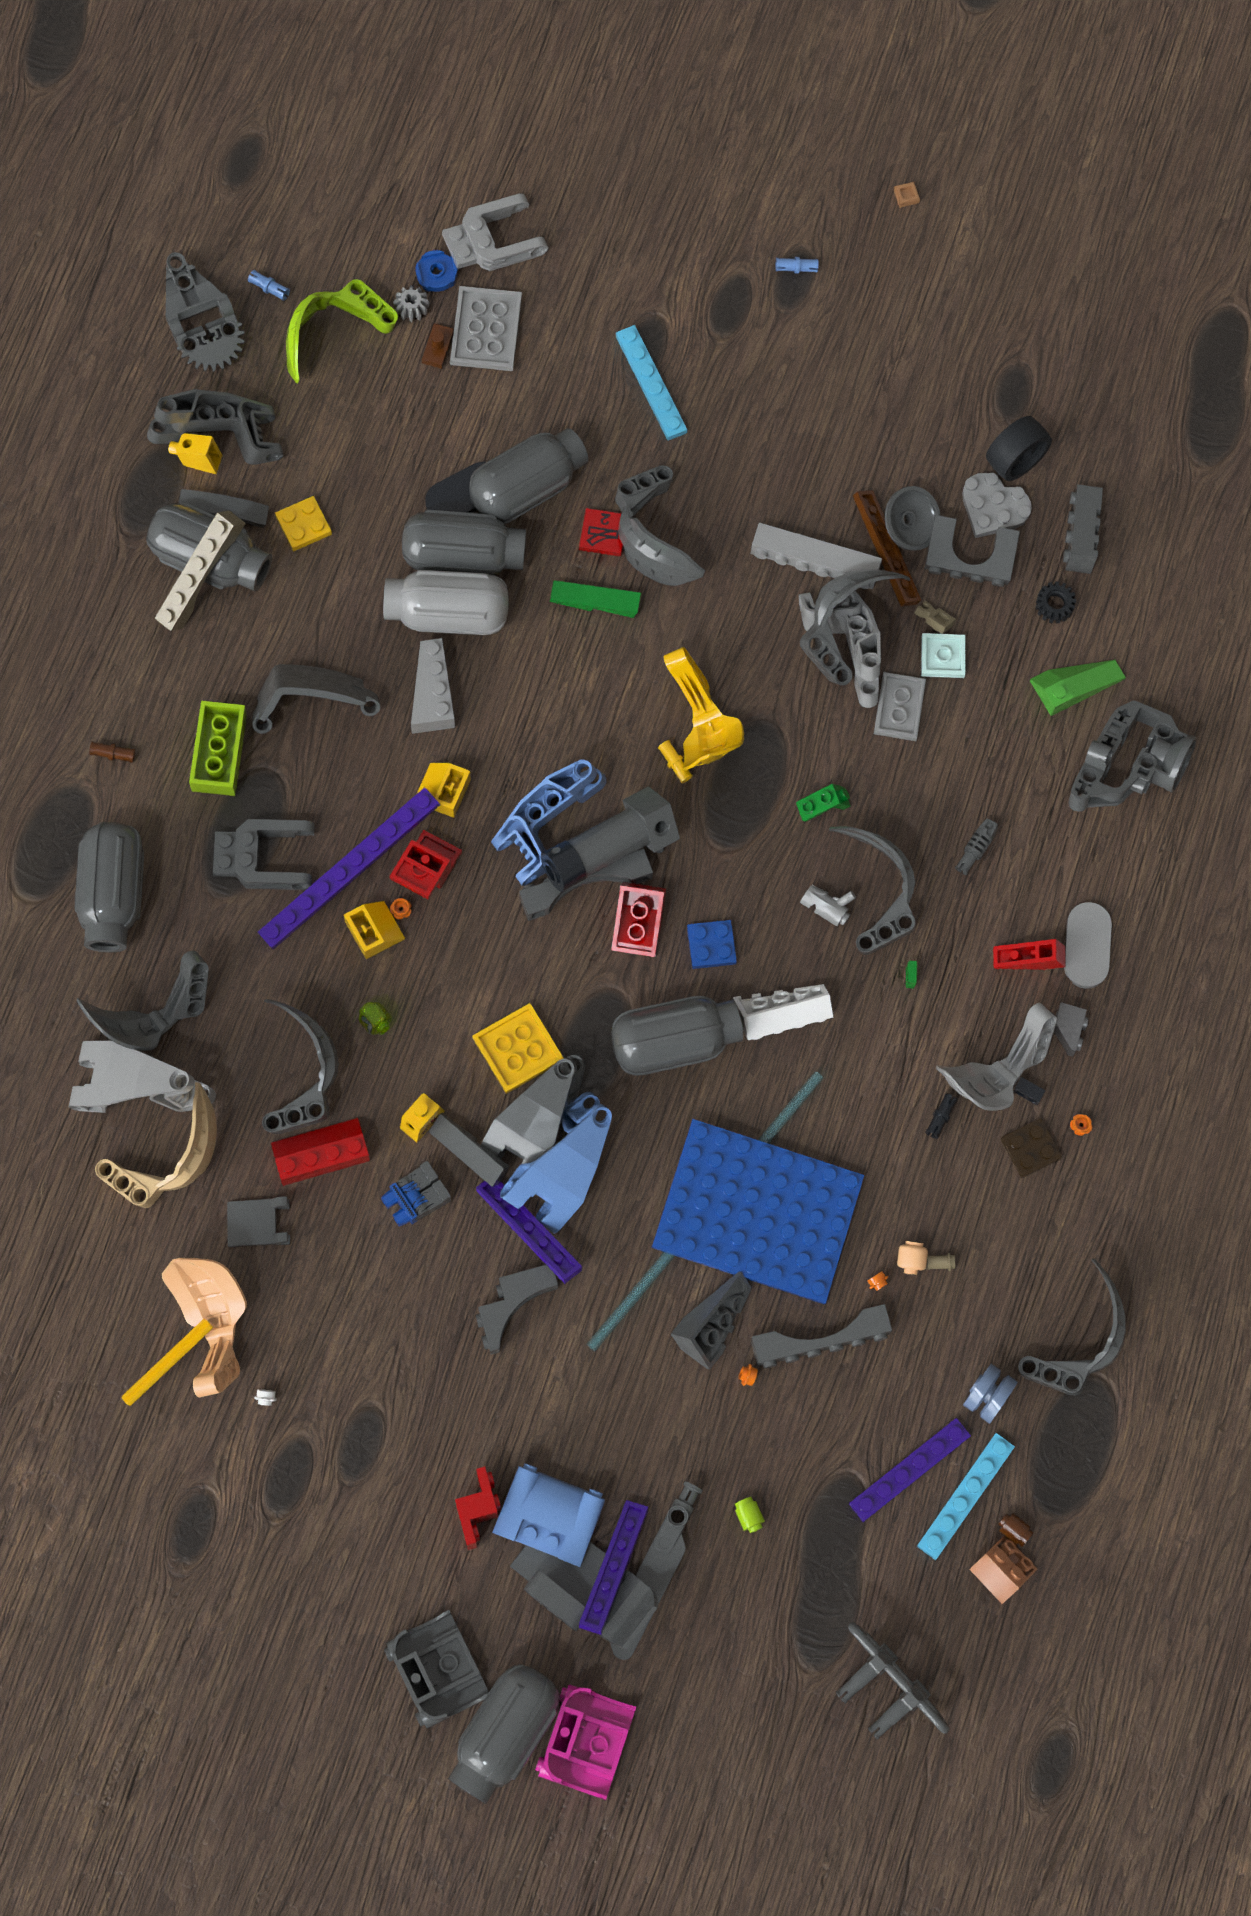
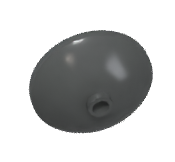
M917 486L901 488L891 496L885 509L887 532L891 539L903 549L910 551L924 549L929 546L935 515L940 516V510L934 497L925 489Z

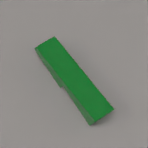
M554 580L549 602L590 612L592 609L634 618L638 613L641 593Z

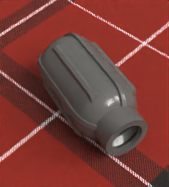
M569 428L556 435L550 433L532 435L482 464L473 472L469 483L471 501L480 514L495 515L504 524L511 522L563 491L572 480L573 471L588 463L586 448L579 436Z
M188 503L165 505L157 510L149 525L146 536L147 545L161 563L182 572L215 515ZM243 528L235 542L214 565L204 582L219 589L234 587L239 584L256 592L263 585L272 564V554L256 547L254 541L248 535V531Z
M428 509L425 512H419L411 516L405 523L402 534V554L407 564L415 570L485 573L495 576L504 569L523 570L526 529L507 528L504 522L491 514Z
M100 822L92 826L83 835V839L78 847L74 909L81 927L85 929L84 946L93 951L120 952L126 950L128 930L140 919L144 850L139 832L134 827L123 823Z
M691 996L628 1010L615 1018L611 1031L613 1051L621 1069L635 1076L705 1062L716 1058L723 1051L725 1045L743 1041L741 1019L734 999L716 1003L711 998L705 996Z
M522 1664L513 1665L497 1679L460 1737L457 1751L459 1762L448 1777V1780L484 1804H487L497 1787H503L512 1780H515L557 1715L560 1696L556 1685L539 1671Z

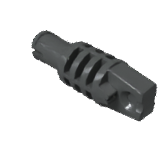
M986 819L974 832V835H972L964 848L965 854L955 866L958 872L967 875L974 862L982 858L998 830L996 822Z

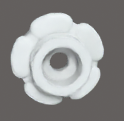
M257 1389V1395L254 1396V1399L258 1400L260 1405L271 1406L272 1401H277L275 1398L276 1391Z

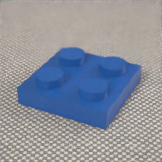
M731 920L687 925L692 969L736 964Z

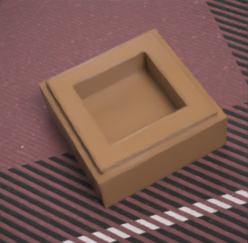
M914 182L894 186V193L899 208L920 202Z

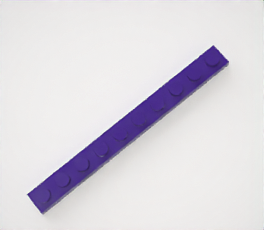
M424 787L258 931L260 936L274 950L439 807V802Z

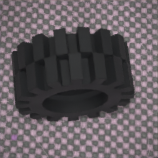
M1055 581L1054 585L1050 582L1039 591L1035 607L1036 610L1039 609L1038 615H1043L1042 619L1044 621L1048 618L1050 619L1049 623H1053V620H1056L1057 624L1061 620L1064 622L1068 617L1070 618L1076 604V599H1074L1075 593H1071L1072 588L1070 586L1065 588V583L1060 586L1059 582ZM1052 596L1060 597L1064 602V606L1060 609H1054L1049 606L1048 599Z

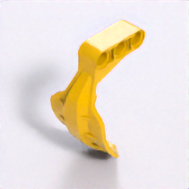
M681 647L664 655V661L669 672L681 687L693 711V729L683 743V769L688 770L695 766L712 763L724 757L728 752L740 747L744 742L743 724L738 718L725 716L720 712L711 700L710 688L706 677L686 648Z

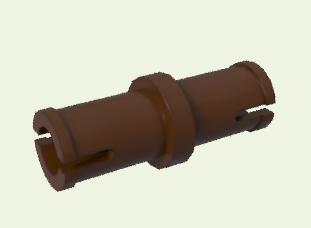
M92 741L89 755L106 757L110 761L117 759L133 763L135 749L118 747L113 743L107 745Z

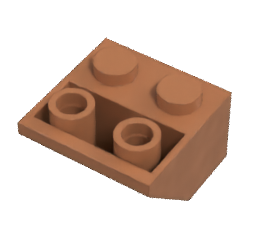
M1003 1536L969 1570L1003 1604L1033 1575L1037 1568L1011 1540Z

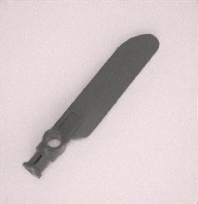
M686 1481L683 1483L684 1488L679 1498L674 1500L636 1574V1577L656 1593L658 1604L685 1553L686 1547L681 1533L694 1510L693 1504L696 1498L703 1492L702 1489ZM689 1492H691V1494H690L688 1500L685 1501L686 1498H687V1496H688V1494H689ZM681 1511L685 1516L684 1520L681 1523H674L671 1520L673 1512ZM652 1616L626 1650L611 1643L613 1654L617 1658L627 1660L633 1655Z

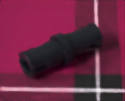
M946 1093L939 1108L934 1110L932 1114L934 1117L925 1131L928 1136L932 1133L931 1137L938 1139L945 1123L949 1122V1115L958 1101L956 1097L951 1099L953 1095Z

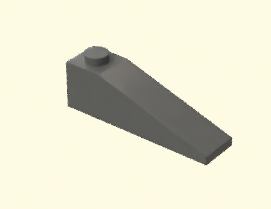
M742 1272L736 1273L688 1313L671 1333L680 1349L706 1369L710 1370L723 1354L726 1347L724 1345L728 1333H732L735 1327L732 1323L736 1314L741 1313L752 1287Z

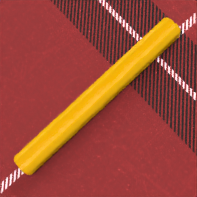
M203 1319L122 1395L123 1401L129 1406L137 1401L212 1330L213 1326L211 1323Z

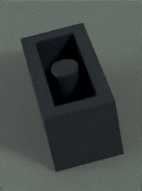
M1021 1077L1013 1092L1038 1105L1045 1090Z

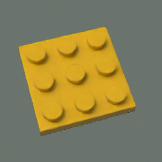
M530 1003L472 1035L474 1042L506 1094L546 1072L556 1062L563 1059L562 1054Z

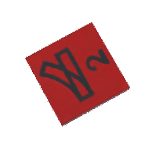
M586 508L579 550L621 557L623 544L618 533L621 513Z

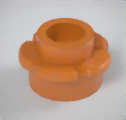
M398 898L391 904L390 912L394 914L396 919L407 918L411 914V903L403 898Z
M1077 1114L1070 1122V1127L1075 1131L1076 1135L1083 1136L1092 1130V1121L1087 1115Z
M883 1271L867 1281L871 1286L869 1288H875L878 1291L888 1284L886 1279L889 1276H885Z
M749 1364L747 1367L743 1366L739 1373V1380H741L743 1386H752L755 1382L758 1369L752 1367V1364Z

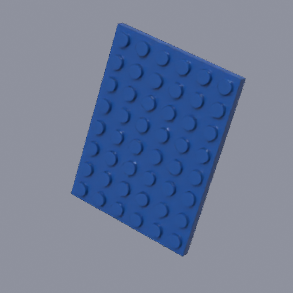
M692 1119L651 1248L733 1275L742 1272L748 1280L825 1305L864 1175Z

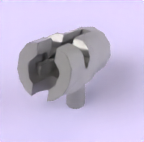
M812 884L800 903L808 909L816 904L815 914L820 915L837 927L839 924L844 925L850 917V914L847 913L849 909L845 905L856 898L853 891L848 892L841 898H832L828 895L829 892Z

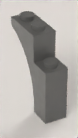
M547 1265L500 1277L499 1285H496L499 1299L504 1298V1300L478 1307L479 1314L475 1315L479 1328L483 1327L485 1336H481L484 1349H489L491 1355L500 1352L503 1332L509 1320L520 1307L543 1293L558 1289L555 1273Z

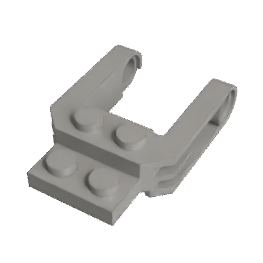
M516 194L468 208L461 225L442 231L443 238L457 269L477 263L481 268L492 271L539 257L548 251L547 243L543 237L532 238L499 249L495 248V243L486 223L510 217L511 214L520 212L526 207L528 208L529 203L524 194Z

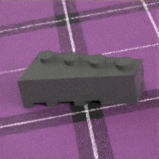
M1077 484L1075 492L1071 491L1069 504H1072L1073 508L1072 511H1069L1067 523L1071 525L1070 530L1066 531L1065 536L1068 550L1065 549L1063 554L1066 571L1087 574L1092 572L1098 556L1096 549L1099 543V535L1097 534L1100 527V518L1097 517L1101 512L1103 488Z

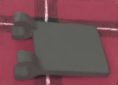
M277 1197L273 1199L227 1202L228 1247L272 1244L290 1245V1235L287 1232L276 1233V1209H290V1200L287 1197Z

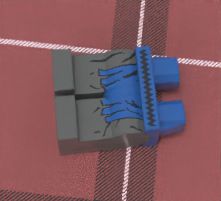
M426 1161L418 1169L390 1185V1190L381 1197V1200L387 1209L397 1203L399 1204L401 1210L393 1214V1218L398 1226H402L408 1222L414 1224L419 1219L451 1202V1196L441 1180H438V1176L429 1162Z

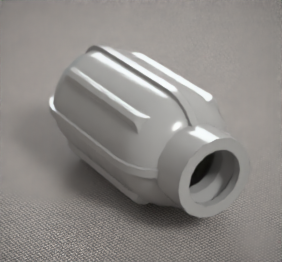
M418 570L409 574L405 579L386 578L384 620L402 621L405 626L419 632L490 635L499 632L506 622L509 608L508 589L504 581L497 576L485 573Z

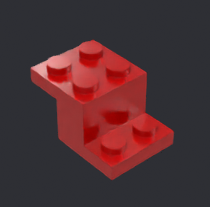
M423 830L416 842L410 841L389 877L392 881L429 900L435 888L441 889L462 854V850Z
M485 1467L476 1469L481 1492L455 1499L468 1550L477 1548L476 1542L480 1541L476 1524L498 1518L497 1512L501 1511L498 1495H493L491 1490L495 1488L491 1471L486 1472Z

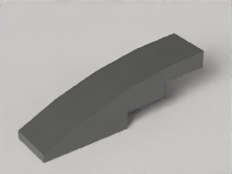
M181 489L178 502L180 504L188 503L213 515H216L217 512L229 510L245 523L264 528L266 525L269 509L268 505L245 499Z

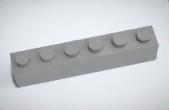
M762 523L758 524L750 553L759 559L767 558L774 560L780 565L788 564L800 571L808 570L815 572L818 576H829L832 578L861 569L879 570L882 558ZM875 582L869 583L860 588L873 589Z

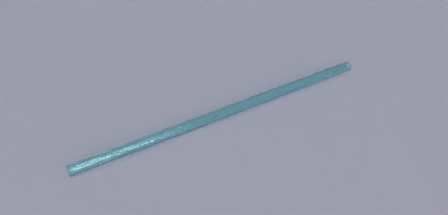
M815 1071L760 1136L759 1141L769 1144L823 1080V1077ZM666 1252L661 1254L586 1344L591 1350L595 1352L675 1255Z

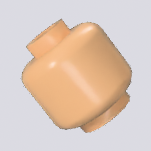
M906 1241L905 1244L899 1247L897 1265L900 1268H904V1273L917 1275L918 1270L926 1269L928 1249L923 1247L924 1243Z

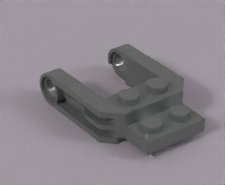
M247 819L236 829V832H215L213 876L237 877L246 889H308L312 885L313 878L308 873L258 872L259 837L295 838V836H314L315 823L306 820Z

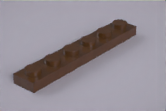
M857 491L853 498L879 558H882L881 562L885 571L899 573L911 579L910 581L903 578L889 579L900 606L917 605L922 600L897 544L887 532L885 516L874 491Z

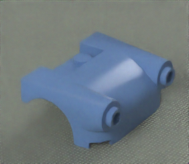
M524 1463L523 1467L518 1466L492 1533L520 1542L580 1567L605 1503V1499L602 1498L603 1493L594 1489H589L588 1492L585 1489L544 1473L536 1472L537 1467Z

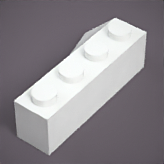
M824 984L795 988L793 993L779 990L774 991V994L771 996L761 997V993L752 994L750 999L742 1000L741 996L733 997L739 1011L742 1030L747 1040H757L766 1035L779 1034L788 1029L801 1028L810 1023L823 1022L826 1019L833 1018L830 995Z

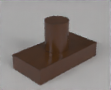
M433 324L422 357V364L443 368L453 338V328Z

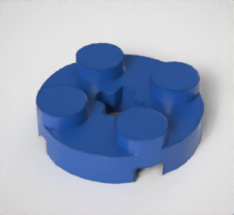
M433 250L422 255L419 262H417L416 278L425 291H444L454 286L457 278V268L451 256L449 257L443 251ZM435 267H437L438 270H442V272H440L437 275L432 273Z

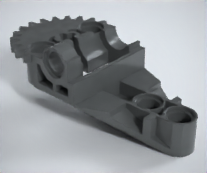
M177 252L171 253L166 261V320L178 346L177 351L181 350L182 358L190 357L187 364L190 365L195 361V369H198L203 364L204 371H207L209 365L213 372L216 370V365H219L223 370V362L232 365L230 357L236 360L238 358L234 351H242V348L237 345L244 343L243 339L238 338L244 335V331L238 330L242 323L237 322L227 294L221 293L210 281L198 273L193 265H189L182 254ZM176 259L182 265L179 268H173L170 262ZM181 279H186L190 285L187 288H182L178 282ZM216 307L219 309L222 318L205 324L209 336H214L212 342L204 340L206 332L202 326L184 332L180 321ZM231 326L235 332L232 335H226L223 332V328ZM192 341L196 347L193 350H187L184 347V343Z

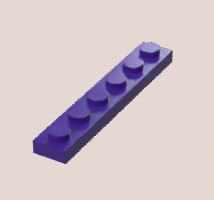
M486 1181L476 1187V1192L564 1284L582 1271V1266L524 1205L517 1209L500 1197L504 1187L501 1181L494 1187L490 1186Z
M955 1418L849 1503L850 1507L861 1521L865 1522L970 1438L971 1435L959 1420Z
M626 1500L580 1619L579 1628L602 1635L648 1514L647 1506Z

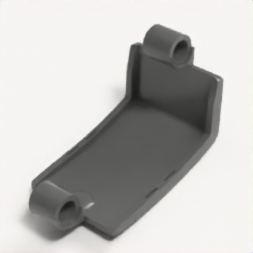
M279 664L273 667L257 696L258 705L252 714V724L257 733L269 732L272 728L271 712L282 695L314 696L360 705L362 713L367 716L376 715L380 711V703L377 694L365 688L363 680L320 667ZM368 701L375 702L371 707L365 706ZM259 719L262 720V721L267 720V722H266L265 724H258V723H257V721H258Z

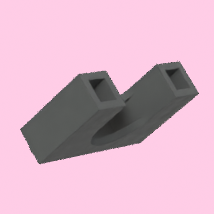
M935 515L924 569L936 575H940L941 572L948 573L950 577L962 579V576L969 577L971 581L983 583V580L990 581L992 585L1004 587V584H1009L1020 531L998 527L991 557L984 563L970 565L962 562L953 551L952 541L956 519Z

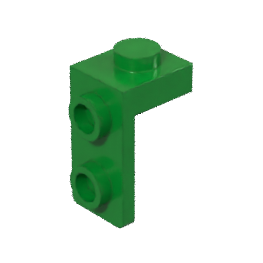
M830 784L796 802L801 818L805 822L832 808L845 810L851 807L848 791L844 787Z

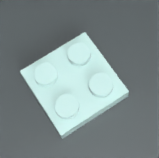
M922 633L921 676L964 678L965 635Z

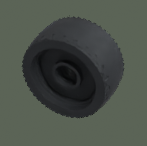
M1024 416L1010 424L996 437L986 453V459L1006 481H1013L1030 471L1045 456L1052 444V438L1045 428L1032 416Z

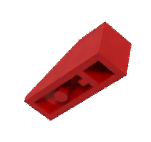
M1057 939L994 946V968L1034 970L1066 967L1065 946Z

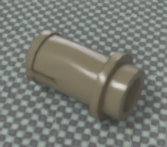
M950 1253L939 1256L929 1255L927 1257L928 1270L948 1269V1271H951V1269H955V1255H950Z

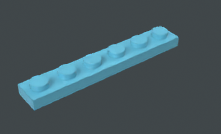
M633 325L616 332V338L667 440L669 441L686 434L687 428L636 326Z
M995 1433L918 1543L917 1547L934 1560L938 1558L1015 1447L1014 1445Z

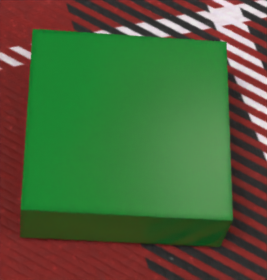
M909 961L906 966L905 987L914 989L917 979V961Z

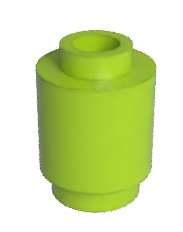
M752 1497L735 1503V1512L744 1531L749 1530L750 1533H753L763 1528L761 1524L765 1520L757 1502L753 1501Z

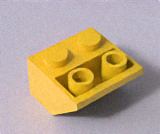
M430 763L417 793L425 787L440 804L434 811L454 818L471 781L470 771L451 763Z
M385 901L363 904L344 914L345 923L365 959L405 940Z

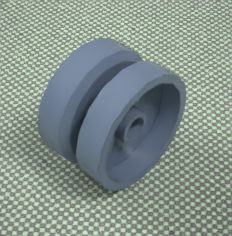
M992 1363L984 1374L978 1377L963 1404L964 1407L973 1412L977 1410L982 1401L986 1403L980 1412V1418L989 1424L1018 1383V1381L1007 1375L999 1385L995 1384L1001 1374V1370Z

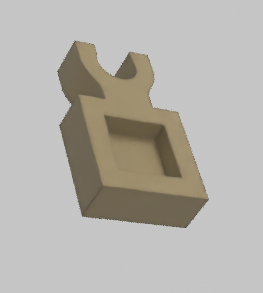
M927 601L923 602L922 607L919 605L915 611L916 615L926 619L925 623L941 634L950 629L956 621L955 618L942 609L938 608L935 610Z

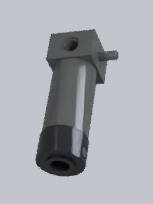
M649 786L623 799L624 811L541 853V863L549 880L557 890L562 892L644 846L654 853H662L664 847L680 839L671 804Z

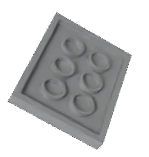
M459 286L450 365L513 371L522 292Z

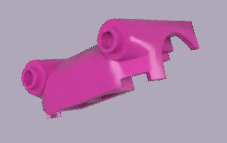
M569 1684L568 1688H562L559 1701L563 1703L545 1757H539L535 1770L539 1771L538 1777L606 1801L636 1706L607 1698L588 1688H580Z

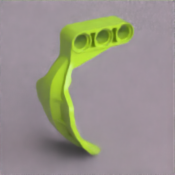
M358 279L350 281L339 292L326 291L309 295L295 309L287 330V369L290 376L297 384L299 383V330L318 310H325L327 306L334 305L371 323L377 330L385 334L390 333L394 329L398 319L397 312L363 281ZM351 290L359 292V295L352 293ZM367 304L373 305L375 309L369 308ZM383 318L389 319L391 323L385 322Z

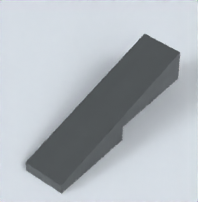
M440 1113L429 1130V1133L492 1187L500 1183L510 1167L476 1142L477 1138L443 1113Z

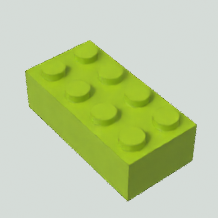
M201 701L189 780L192 792L235 796L247 719L245 705Z

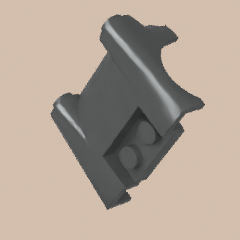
M449 1610L422 1625L401 1631L395 1638L386 1642L387 1648L384 1649V1652L389 1662L394 1660L419 1711L415 1713L420 1727L425 1725L428 1729L484 1701L489 1691Z

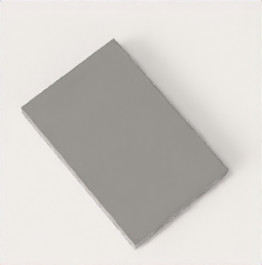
M883 672L874 727L875 735L911 741L917 740L926 679Z

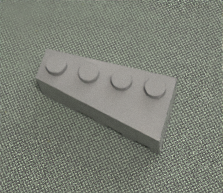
M442 638L420 641L411 720L412 734L455 728Z

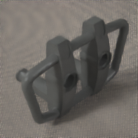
M854 1622L849 1623V1631L871 1655L867 1658L868 1662L835 1692L837 1696L840 1697L847 1691L848 1693L841 1699L846 1704L878 1674L882 1675L885 1671L903 1690L899 1695L900 1698L876 1722L868 1727L871 1734L880 1727L873 1735L879 1740L909 1711H915L917 1708L928 1717L940 1732L948 1733L950 1729L941 1713L929 1701L928 1698L931 1694L918 1679L914 1682L910 1680L895 1663L898 1657L885 1643L880 1646L859 1625Z

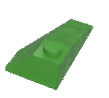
M1110 660L1047 670L1031 678L1030 682L1049 714L1053 716L1124 680L1126 677L1117 662Z

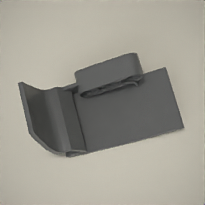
M589 1542L582 1564L578 1567L560 1560L558 1557L525 1545L510 1567L529 1581L524 1587L525 1592L577 1632L580 1619L605 1553ZM626 1570L602 1635H597L626 1650L658 1607L656 1593L633 1573Z

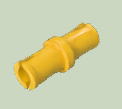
M670 740L660 744L658 749L667 760V766L673 769L680 782L685 783L690 780L693 775L689 770L683 769L684 758L682 755H678Z

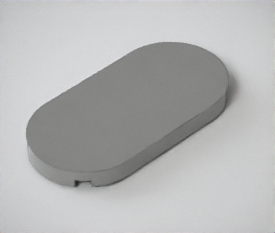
M1092 902L1081 903L1074 907L1068 916L1066 925V967H1064V971L1074 985L1085 989L1094 988L1103 982L1109 972L1111 918L1105 908Z

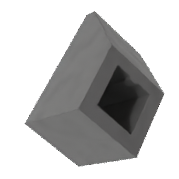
M1060 1003L1056 1012L1057 1022L1054 1033L1068 1056L1073 1057L1076 1050L1080 1051L1083 1042V1038H1080L1081 1030L1085 1031L1089 1018L1085 1017L1086 1009Z

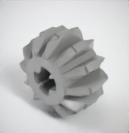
M412 285L409 290L403 287L401 289L402 293L397 292L395 295L396 299L393 301L396 308L395 311L397 315H401L403 321L406 318H409L411 323L413 318H417L420 321L421 315H426L427 308L429 307L426 292L422 293L420 287L414 290Z

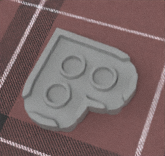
M978 473L968 478L965 482L962 492L963 502L975 538L995 534L998 527L1011 530L1024 525L1025 521L1029 518L1032 509L1031 501L1023 488L1004 487L995 473Z

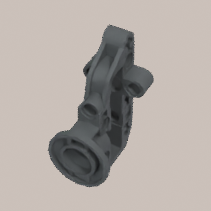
M1131 701L1118 707L1109 718L1097 741L1093 740L1088 749L1085 763L1071 789L1068 802L1069 807L1074 811L1080 812L1088 807L1117 806L1123 803L1133 792L1141 795L1143 793L1146 794L1151 783L1173 793L1190 762L1197 737L1180 732L1171 715L1140 702ZM1136 721L1153 727L1146 747L1142 748L1132 766L1128 780L1125 779L1118 788L1103 784Z

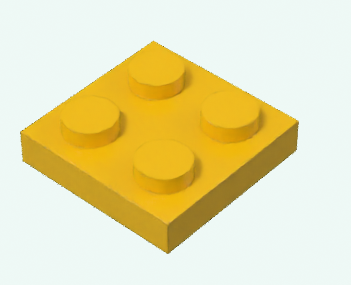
M314 496L275 512V516L293 552L332 535V531Z

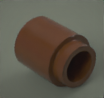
M1006 1513L998 1523L1001 1526L999 1531L1015 1545L1019 1544L1022 1547L1034 1533L1030 1530V1526L1014 1513L1011 1516Z

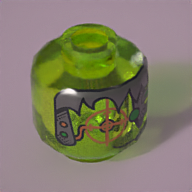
M368 1002L359 1010L358 1020L369 1034L382 1035L389 1030L392 1017L381 1003Z

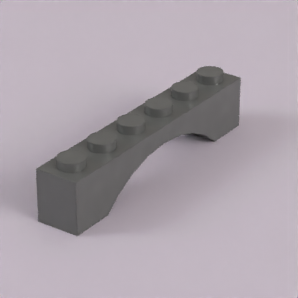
M641 849L586 877L585 880L562 892L557 890L549 878H547L541 884L524 886L519 891V898L528 921L548 915L563 896L584 884L597 881L640 884L651 880L653 871L645 850Z
M883 1304L863 1309L858 1317L846 1328L825 1338L812 1340L795 1339L772 1331L752 1336L751 1344L757 1367L763 1366L764 1369L777 1366V1362L784 1360L786 1363L796 1362L800 1356L804 1355L812 1358L821 1355V1351L829 1349L830 1352H837L843 1350V1346L852 1344V1347L866 1344L865 1341L874 1339L875 1342L882 1341L888 1338L887 1335H890L892 1328L886 1306Z

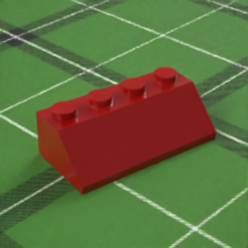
M358 1118L271 1143L283 1186L370 1161Z

